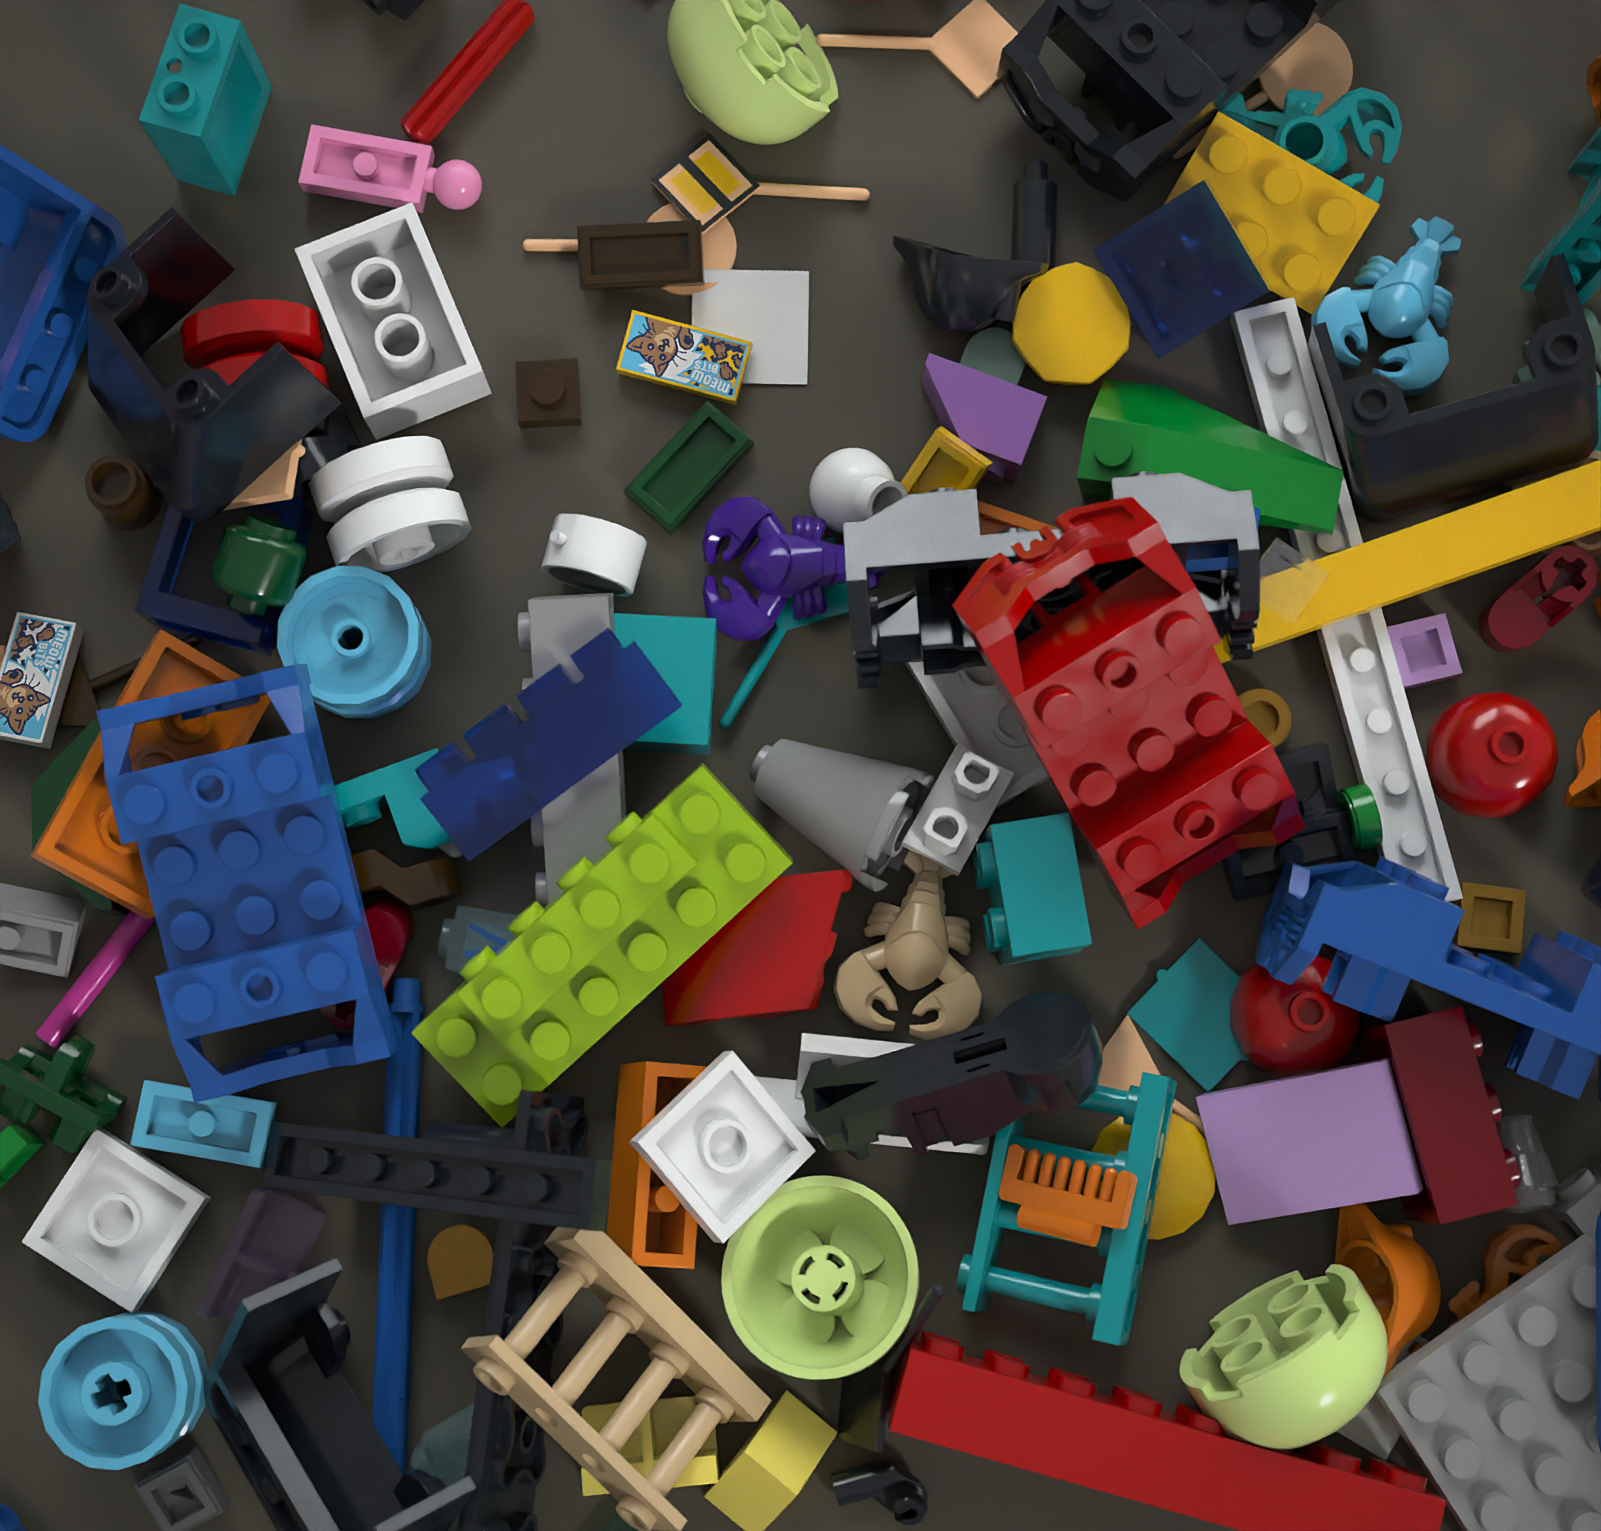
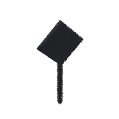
M936 1283L931 1287L884 1363L876 1361L859 1372L842 1377L837 1439L874 1452H883L889 1375L893 1374L909 1346H911L945 1291L943 1285Z

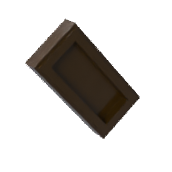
M701 220L577 226L580 289L582 291L705 285Z

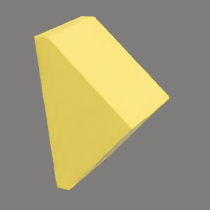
M786 1389L721 1472L718 1483L712 1484L704 1494V1497L743 1530L764 1531L799 1494L838 1431Z

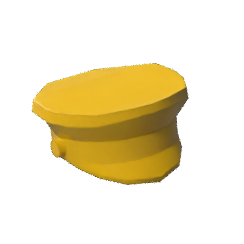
M1078 262L1058 266L1047 271L1045 275L1032 280L1019 298L1015 322H1012V343L1023 360L1043 382L1064 385L1092 384L1108 371L1129 349L1131 320L1127 303L1116 281L1094 268Z

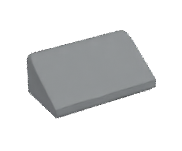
M0 883V964L68 978L85 915L86 902L71 897Z

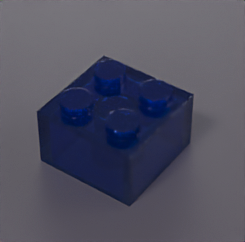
M1209 180L1201 181L1094 249V252L1158 359L1264 295L1272 288Z

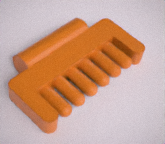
M1013 1144L1009 1147L998 1195L1002 1200L1021 1205L1017 1214V1226L1019 1228L1095 1247L1100 1239L1102 1226L1124 1230L1128 1226L1138 1181L1135 1173L1129 1171L1117 1173L1115 1168H1107L1104 1172L1099 1199H1097L1102 1168L1099 1164H1092L1089 1167L1084 1193L1081 1195L1087 1165L1083 1160L1075 1161L1068 1191H1065L1071 1168L1069 1157L1062 1156L1059 1158L1053 1186L1050 1187L1056 1163V1156L1053 1153L1048 1152L1043 1156L1038 1182L1035 1183L1041 1159L1040 1151L1037 1149L1028 1151L1025 1146Z

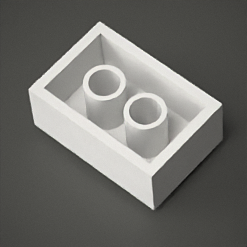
M413 202L295 248L363 418L376 440L492 394Z

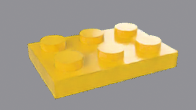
M1218 111L1154 223L1284 299L1294 297L1296 306L1313 315L1377 212L1380 204Z

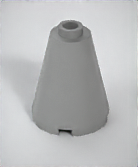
M780 739L773 747L765 745L758 752L750 770V779L755 781V796L841 868L848 870L859 883L874 892L883 890L889 884L878 878L887 866L896 871H899L903 866L906 854L911 850L902 846V841L924 804L920 802L923 787L932 790L935 784L933 775L920 769L788 739Z

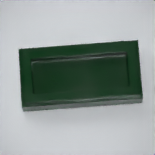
M707 400L624 489L625 496L668 534L672 535L754 447V440Z

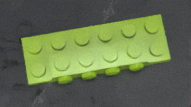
M704 763L696 768L642 819L632 811L620 821L604 838L612 847L593 864L586 856H583L556 881V884L563 892L545 908L537 901H534L522 911L507 927L514 936L496 953L486 945L472 957L458 972L466 981L415 1026L411 1032L501 1127H504L517 1115L521 1090L542 1092L793 863V859Z

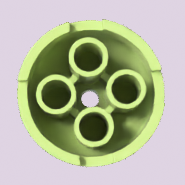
M777 0L674 1L667 27V41L672 64L691 104L724 132L739 140L753 144H778L801 135L830 112L829 105L838 98L837 83L831 65L821 46L816 43V37L810 26L806 24L800 30L795 18L782 3ZM798 43L805 52V54L798 48L793 46Z
M1331 1264L1325 1271L1327 1276L1304 1281L1299 1271L1296 1270L1277 1277L1250 1291L1209 1321L1215 1333L1199 1352L1196 1348L1185 1350L1180 1363V1377L1202 1412L1218 1420L1226 1436L1269 1450L1292 1449L1315 1442L1336 1432L1367 1405L1378 1389L1385 1372L1388 1341L1383 1320L1353 1270L1346 1266Z

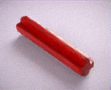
M503 0L401 119L400 125L407 137L415 143L430 145L534 22L533 9L526 1Z

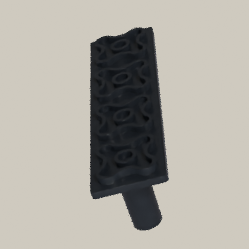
M521 1090L515 1128L432 1120L426 1126L422 1138L580 1157L588 1133V1117L584 1111L583 1097ZM498 1219L483 1336L498 1335L504 1341L558 1273L557 1262L559 1258L544 1244L557 1226ZM562 1312L524 1360L550 1387L554 1385V1381L550 1377L553 1350L558 1346L563 1332ZM478 1378L464 1477L470 1476L476 1489L460 1511L458 1531H538V1521L536 1515L533 1514L536 1486L540 1483L546 1467L545 1430L508 1394L503 1396L495 1393Z

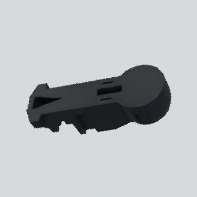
M1057 992L1035 993L1013 1002L994 1021L840 1068H835L831 1058L812 1063L800 1092L805 1106V1115L803 1117L809 1128L828 1151H846L859 1161L870 1158L869 1144L879 1141V1131L889 1130L892 1137L904 1134L917 1157L929 1154L928 1146L951 1140L955 1147L992 1136L1023 1115L1033 1111L1051 1114L1065 1112L1079 1106L1094 1093L1101 1079L1103 1046L1093 1019L1084 1003L1069 994Z

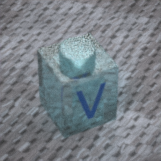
M457 905L455 919L446 918L444 920L439 938L438 956L447 958L445 970L459 974L458 972L486 945L496 953L514 936L507 927L518 915Z

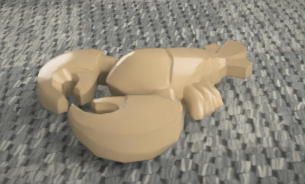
M908 851L903 864L915 874V877L908 886L906 896L902 899L901 907L884 902L875 903L872 908L873 913L869 915L867 920L868 926L864 929L865 936L886 935L885 940L863 950L853 952L838 965L833 990L839 1008L855 1024L874 1031H893L896 1022L879 1015L873 1010L871 1005L874 999H878L884 1002L887 1010L898 1011L896 998L878 971L887 968L894 980L909 991L923 988L938 978L944 984L919 1001L912 1014L921 1017L927 1011L936 1010L938 1011L939 1018L935 1022L925 1025H909L910 1035L929 1041L969 1029L979 1018L983 993L975 977L949 954V948H953L961 955L966 956L971 951L968 945L971 942L969 920L963 917L945 916V891L942 889L943 879L955 874L919 853Z

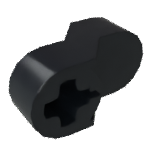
M330 413L302 438L301 445L305 447V453L302 457H299L293 497H307L310 495L309 482L314 473L327 463L363 447L347 415Z

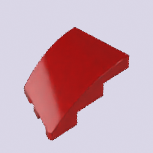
M835 870L777 877L662 982L666 1026L685 1027L733 1017L768 1019L816 1010L824 983V966L832 955L837 938V933L831 931L841 893L851 889L853 881L851 873L848 870Z

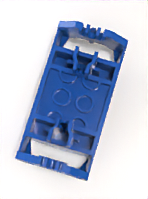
M307 664L281 667L231 681L96 711L102 735L105 779L121 843L137 842L168 970L155 976L171 1043L190 1084L194 1103L226 1096L263 1083L331 1067L358 1065L387 1058L400 1047L396 1027H393L309 686L311 679ZM268 695L291 735L134 772L128 753L135 725L180 715L183 721L256 704L260 701V697ZM356 999L353 1033L343 1035V1032H337L298 1043L264 1050V1054L216 1068L204 1056L199 1037L201 1035Z
M1379 857L1375 868L1357 860L1303 867L1286 860L1261 920L1255 962L1258 965L1267 968L1266 970L1271 972L1270 976L1272 978L1292 985L1318 955L1322 943L1337 948V952L1323 982L1321 991L1332 995L1331 999L1333 1001L1392 1023L1410 979L1416 980L1520 1022L1521 1026L1504 1065L1514 1069V1073L1579 1100L1599 1055L1598 1101L1601 1103V947L1563 930H1559L1555 941L1533 933L1520 966L1516 970L1517 968L1482 953H1479L1476 958L1473 956V953L1457 947L1454 942H1451L1465 910L1445 900L1449 891L1448 887L1434 882L1432 879L1418 874L1410 868Z

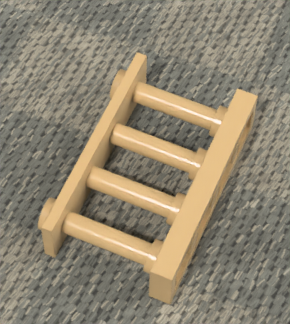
M556 1227L544 1244L559 1258L557 1262L559 1271L504 1341L498 1335L470 1337L460 1349L477 1364L473 1368V1372L486 1387L499 1395L505 1396L508 1394L619 1502L616 1506V1511L629 1525L639 1531H681L688 1520L665 1499L669 1491L718 1422L722 1424L727 1422H756L772 1400L603 1231ZM581 1287L589 1288L605 1304L603 1311L606 1316L554 1385L550 1387L524 1360ZM627 1333L636 1334L651 1349L649 1353L651 1363L600 1432L597 1433L572 1406ZM673 1378L681 1379L696 1394L694 1402L697 1407L646 1478H644L619 1454V1451Z

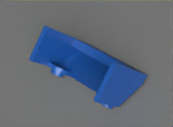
M0 144V437L7 440L30 442L38 439L48 430L87 343V295L91 281L100 269L108 266L127 248V240L121 223L113 215Z

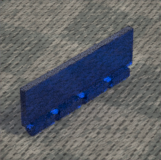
M609 627L570 655L575 665L584 675V678L576 683L561 663L557 664L516 694L520 703L530 715L524 722L514 709L505 702L463 733L466 742L477 755L469 761L460 747L452 741L415 768L417 776L428 789V792L421 796L420 800L468 861L478 856L683 706L682 702L635 640L624 648Z

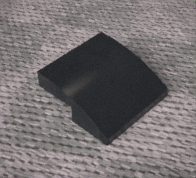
M1319 742L1276 753L1293 787L1299 813L1306 828L1279 845L1239 849L1224 858L1222 864L1234 900L1238 901L1272 893L1286 860L1303 867L1357 860L1351 840L1353 837L1348 811L1339 807L1340 804L1337 801V788L1328 745Z

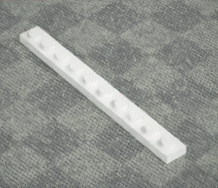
M1294 297L1234 311L1230 321L1261 432L1342 470ZM1344 473L1333 535L1288 529L1298 566L1363 543ZM1380 607L1316 630L1358 783L1368 785L1379 810L1383 830L1382 844L1376 847L1379 857L1410 868L1418 874L1448 887L1449 891L1445 898L1446 901L1452 902L1462 899V892L1382 608Z

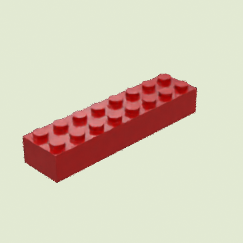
M922 1331L919 1342L913 1341L897 1366L887 1400L886 1423L891 1432L1239 1531H1440L1446 1500L1425 1489L1428 1478L1411 1473L1410 1469L1404 1466L1370 1457L1368 1469L1360 1467L1361 1459L1345 1454L1343 1449L1317 1441L1304 1445L1303 1450L1296 1448L1269 1450L1226 1436L1219 1421L1205 1415L1200 1408L1177 1403L1175 1414L1161 1410L1163 1403L1153 1400L1149 1394L1119 1385H1113L1111 1396L1095 1392L1097 1385L1089 1382L1088 1377L1055 1367H1049L1047 1378L1029 1373L1031 1366L1025 1364L1024 1359L996 1350L986 1349L983 1360L964 1355L965 1347L960 1345V1341L928 1331Z

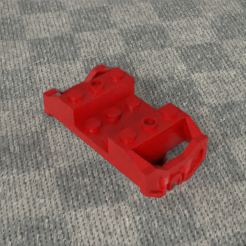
M1132 496L1072 508L1058 516L1055 520V525L1061 537L1057 540L1055 534L1045 525L1038 530L1043 541L1038 539L1032 540L1029 543L1031 548L1029 551H1025L1020 542L1011 546L1018 560L1016 564H1012L1003 553L994 555L983 562L952 606L990 670L1105 878L1113 897L1139 930L1165 914L1183 883L1239 849L1279 845L1304 830L1306 826L1299 813L1293 787L1272 744L1249 721L1213 646L1222 640L1194 583L1166 539L1159 522ZM1137 557L1146 565L1103 592L1084 574L1085 570L1095 564ZM1075 577L1084 597L1055 615L1050 616L1036 600L1056 588L1064 587L1071 582L1070 579ZM1030 609L1041 630L1016 644L1014 630Z

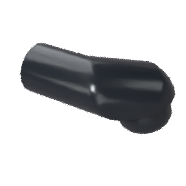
M878 1460L831 1473L839 1507L873 1498L891 1511L897 1522L906 1526L920 1523L927 1514L928 1493L921 1480L892 1460Z

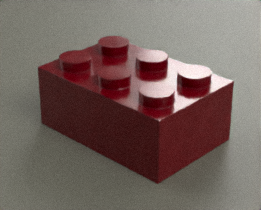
M1458 1006L1394 1020L1392 1023L1386 1022L1360 1029L1356 1043L1362 1063L1389 1057L1423 1190L1418 1194L1399 1197L1405 1220L1441 1225L1519 1205L1514 1188L1520 1186L1519 1169L1512 1152L1508 1148H1502L1495 1123L1501 1121L1499 1099L1493 1086L1489 1082L1484 1083L1477 1060V1057L1482 1056L1483 1053L1481 1036L1474 1020L1471 1017L1465 1018L1463 1007Z

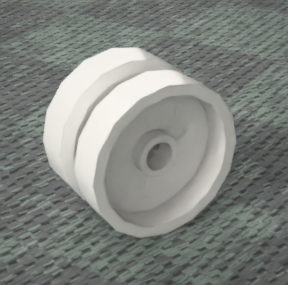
M409 436L377 442L353 450L327 463L314 473L309 482V487L318 514L323 521L336 523L326 537L336 566H365L379 573L387 572L427 560L452 548L466 538L472 528L459 493L445 489L454 475L441 440L429 436Z

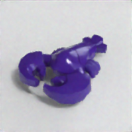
M757 497L731 498L714 510L706 523L702 542L705 562L716 564L719 548L726 537H729L730 541L729 546L722 552L723 562H728L741 556L751 547L757 537L760 540L745 556L740 566L746 579L756 589L761 591L757 600L735 579L723 576L722 585L729 590L730 599L723 601L719 594L716 578L714 576H707L704 579L702 597L706 615L708 618L716 619L717 630L735 641L759 640L774 626L789 598H793L792 613L795 620L799 621L803 617L808 619L816 614L826 613L827 603L822 588H833L837 584L847 583L845 547L844 545L822 542L827 525L824 519L796 515L792 517L793 533L789 535L776 517L773 509ZM886 569L868 571L870 591L880 588V577L886 574Z

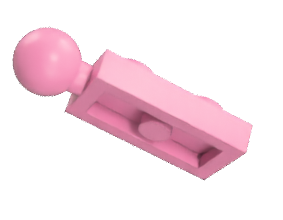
M312 124L298 180L304 192L399 208L413 202L416 212L421 213L424 210L427 192L434 193L438 201L447 208L463 210L475 204L482 191V180L479 172L466 161L450 160L442 164L438 169L433 168L435 154L430 145Z

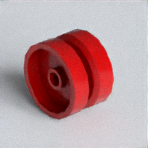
M243 300L222 303L199 310L183 321L180 328L183 360L190 369L206 368L214 370L230 385L276 342H279L330 390L328 372L322 364L315 362L320 359L325 351L322 320L317 311L301 303L283 300Z

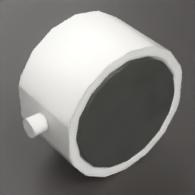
M558 514L553 523L541 569L552 578L577 588L600 594L613 593V596L627 597L634 592L647 542L644 537L636 532L609 521L580 514Z

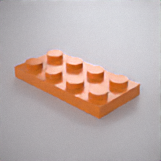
M161 629L153 636L114 707L242 678V676ZM268 695L261 696L260 701L256 704L183 721L180 715L135 725L128 748L133 772L247 745L270 702V698ZM100 731L30 857L140 916L150 919L155 917L137 842L121 843L105 779L102 735Z

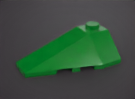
M1104 379L1088 416L1077 481L1083 500L1105 502L1110 501L1112 478L1128 477L1131 474L1143 471L1158 474L1182 473L1230 492L1251 490L1253 506L1261 510L1259 525L1333 535L1344 471L1168 387Z

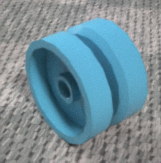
M335 566L310 576L295 590L293 598L284 606L278 619L277 649L284 667L307 664L311 679L309 686L313 700L321 708L346 719H377L400 710L420 691L431 667L432 640L421 613L414 606L410 597L389 576L365 566ZM361 636L363 638L361 645L353 649L350 642L354 638Z
M145 1311L125 1312L78 1327L55 1347L42 1371L38 1404L46 1432L63 1454L89 1468L120 1470L148 1461L156 1455L169 1450L193 1430L207 1404L204 1395V1379L208 1372V1366L203 1348L186 1326L162 1313ZM125 1379L130 1384L132 1391L128 1396L123 1393L121 1388L122 1380Z

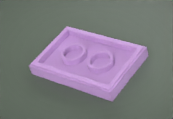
M1389 1057L1204 1093L1196 1097L1228 1225L1413 1195L1423 1190Z

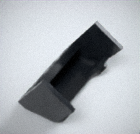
M171 207L108 266L100 269L91 281L87 295L88 386L95 399L168 503L188 519L202 522L220 514L288 449L304 438L337 408L341 402L279 342H276L230 385L214 370L202 368L182 376L171 388L168 386L145 352L235 271L231 263Z
M1564 253L1550 258L1533 291L1544 325L1534 333L1527 347V363L1533 378L1527 381L1409 414L1402 391L1391 379L1378 374H1367L1344 381L1326 322L1313 325L1307 346L1342 470L1344 471L1353 509L1357 514L1374 522L1389 521L1573 469L1583 464L1589 458L1599 440L1595 345Z
M337 1258L241 1300L204 1379V1395L213 1420L276 1530L447 1531L475 1491L476 1486L470 1476L447 1487L439 1477H431L421 1469H416L403 1475L340 1369L347 1355V1345L351 1341V1334L342 1313L335 1308L331 1309L327 1302L343 1270Z

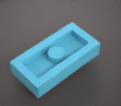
M144 1080L130 1145L264 1168L271 1121L275 1119L278 1103L230 1094L194 1103L190 1087Z

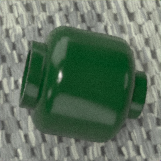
M247 515L244 523L232 524L226 528L212 569L211 578L218 588L229 593L226 603L228 606L249 614L264 616L267 606L282 607L292 600L307 557L305 547L295 540L297 530L253 515Z

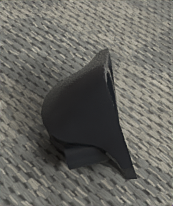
M893 235V246L907 262L912 273L915 297L921 311L932 323L950 331L976 332L992 326L998 320L1015 322L1020 290L1030 281L1045 275L1049 263L975 257Z

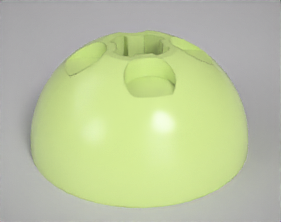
M819 1175L802 1177L783 1183L731 1235L722 1265V1295L729 1320L743 1344L762 1362L779 1372L798 1378L816 1380L840 1378L859 1372L874 1364L902 1336L913 1315L918 1297V1257L912 1237L905 1223L894 1208L876 1192L858 1182L842 1177ZM831 1261H834V1262L838 1263L839 1265L842 1266V1268H840L837 1264H835V1263H833V1262H831ZM843 1283H848L843 1293L838 1297L839 1299L836 1300L835 1295L839 1293Z

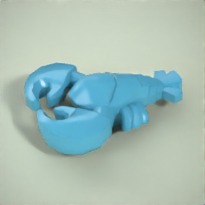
M1437 216L1429 222L1418 218L1409 227L1408 230L1416 244L1410 247L1396 264L1382 256H1374L1367 261L1366 265L1362 266L1359 274L1354 276V283L1357 285H1373L1372 289L1351 290L1350 287H1342L1326 295L1311 317V330L1313 325L1326 322L1339 367L1355 370L1362 361L1349 351L1345 345L1344 338H1348L1355 344L1357 352H1367L1368 337L1360 313H1367L1372 326L1382 337L1405 338L1411 336L1414 343L1390 349L1378 358V362L1382 365L1393 363L1399 365L1402 370L1387 372L1373 368L1371 374L1382 375L1395 382L1404 397L1420 395L1437 385L1449 362L1447 341L1443 336H1438L1428 316L1430 315L1434 319L1437 327L1443 329L1447 326V319L1450 318L1454 299L1452 293L1436 286L1435 283L1439 277L1440 257L1443 255H1457L1461 239L1453 236L1454 225Z

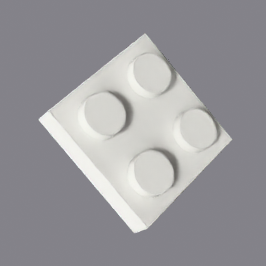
M723 1051L629 1141L706 1234L716 1243H724L816 1151L734 1051Z
M100 1128L90 1136L22 1240V1243L132 1313L140 1309L211 1197L107 1130Z

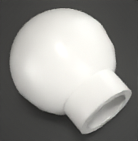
M845 448L825 457L815 469L809 487L810 502L816 516L826 521V527L841 534H844V522L864 521L907 496L904 486L894 480L893 473L888 465L871 451L861 448Z

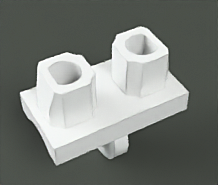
M958 742L903 839L902 846L933 860L949 872L959 876L1015 773Z

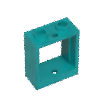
M179 3L139 117V122L176 180L235 196L272 89V84L241 20ZM175 62L182 64V69L179 72H169L171 64Z

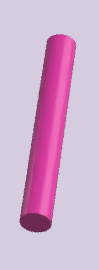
M130 911L35 1034L50 1046L57 1048L150 929L156 918L146 919Z

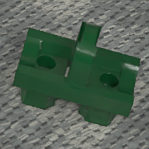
M78 1034L68 1043L64 1042L54 1057L29 1044H25L11 1059H0V1115L13 1122L26 1124L37 1116L41 1106L55 1113L57 1118L49 1133V1138L53 1144L70 1153H78L82 1150L94 1132L120 1115L127 1097L85 1075L95 1051V1044Z

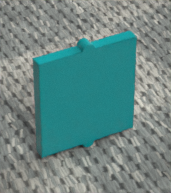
M1198 938L1168 970L1160 969L1156 972L1157 981L1126 1014L1208 1093L1239 1060L1247 1061L1249 1059L1241 1051L1230 1028V1000L1240 976Z

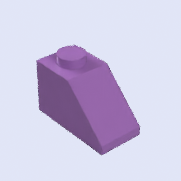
M929 353L924 366L921 384L941 426L993 462L982 479L991 482H1001L1003 478L1015 482L1047 396Z

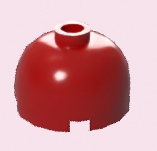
M1505 692L1472 694L1444 709L1430 726L1426 738L1428 744L1426 747L1427 760H1425V765L1431 786L1436 795L1457 813L1470 817L1475 815L1492 819L1506 818L1534 804L1553 781L1559 760L1556 734L1544 713L1525 698Z
M1317 955L1292 985L1272 978L1270 976L1271 972L1257 963L1240 976L1230 1000V1028L1241 1051L1248 1057V1061L1256 1069L1279 1079L1332 1069L1353 1049L1362 1026L1361 1012L1331 999L1332 995L1321 991L1332 961Z

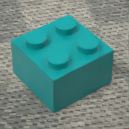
M1069 813L990 825L979 840L980 843L976 844V851L971 853L977 889L988 888L991 908L987 909V914H982L983 933L988 953L998 951L1000 965H1008L1076 954L1090 946L1092 941Z

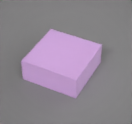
M1445 613L1387 627L1404 690L1456 678L1462 674Z

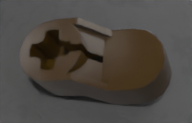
M371 849L351 855L362 899L389 891L404 901L408 910H422L451 901L463 895L454 858L436 859L402 869L387 859L384 850Z

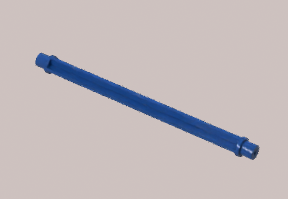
M393 979L392 1004H388L393 1027H396L400 1047L390 1057L386 1058L383 1134L419 1138L422 1044L411 1032L423 1020V1014H425V1005H421L422 979ZM381 1203L372 1423L403 1475H406L416 1208Z

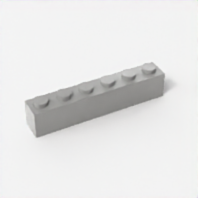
M613 593L534 597L528 600L529 612H519L520 650L521 652L531 651L533 678H523L522 697L525 717H536L537 743L527 744V771L529 782H540L541 807L532 808L531 833L533 846L544 847L546 872H536L535 877L536 901L543 908L563 892L556 884V881L583 856H586L593 864L612 847L604 838L627 816Z

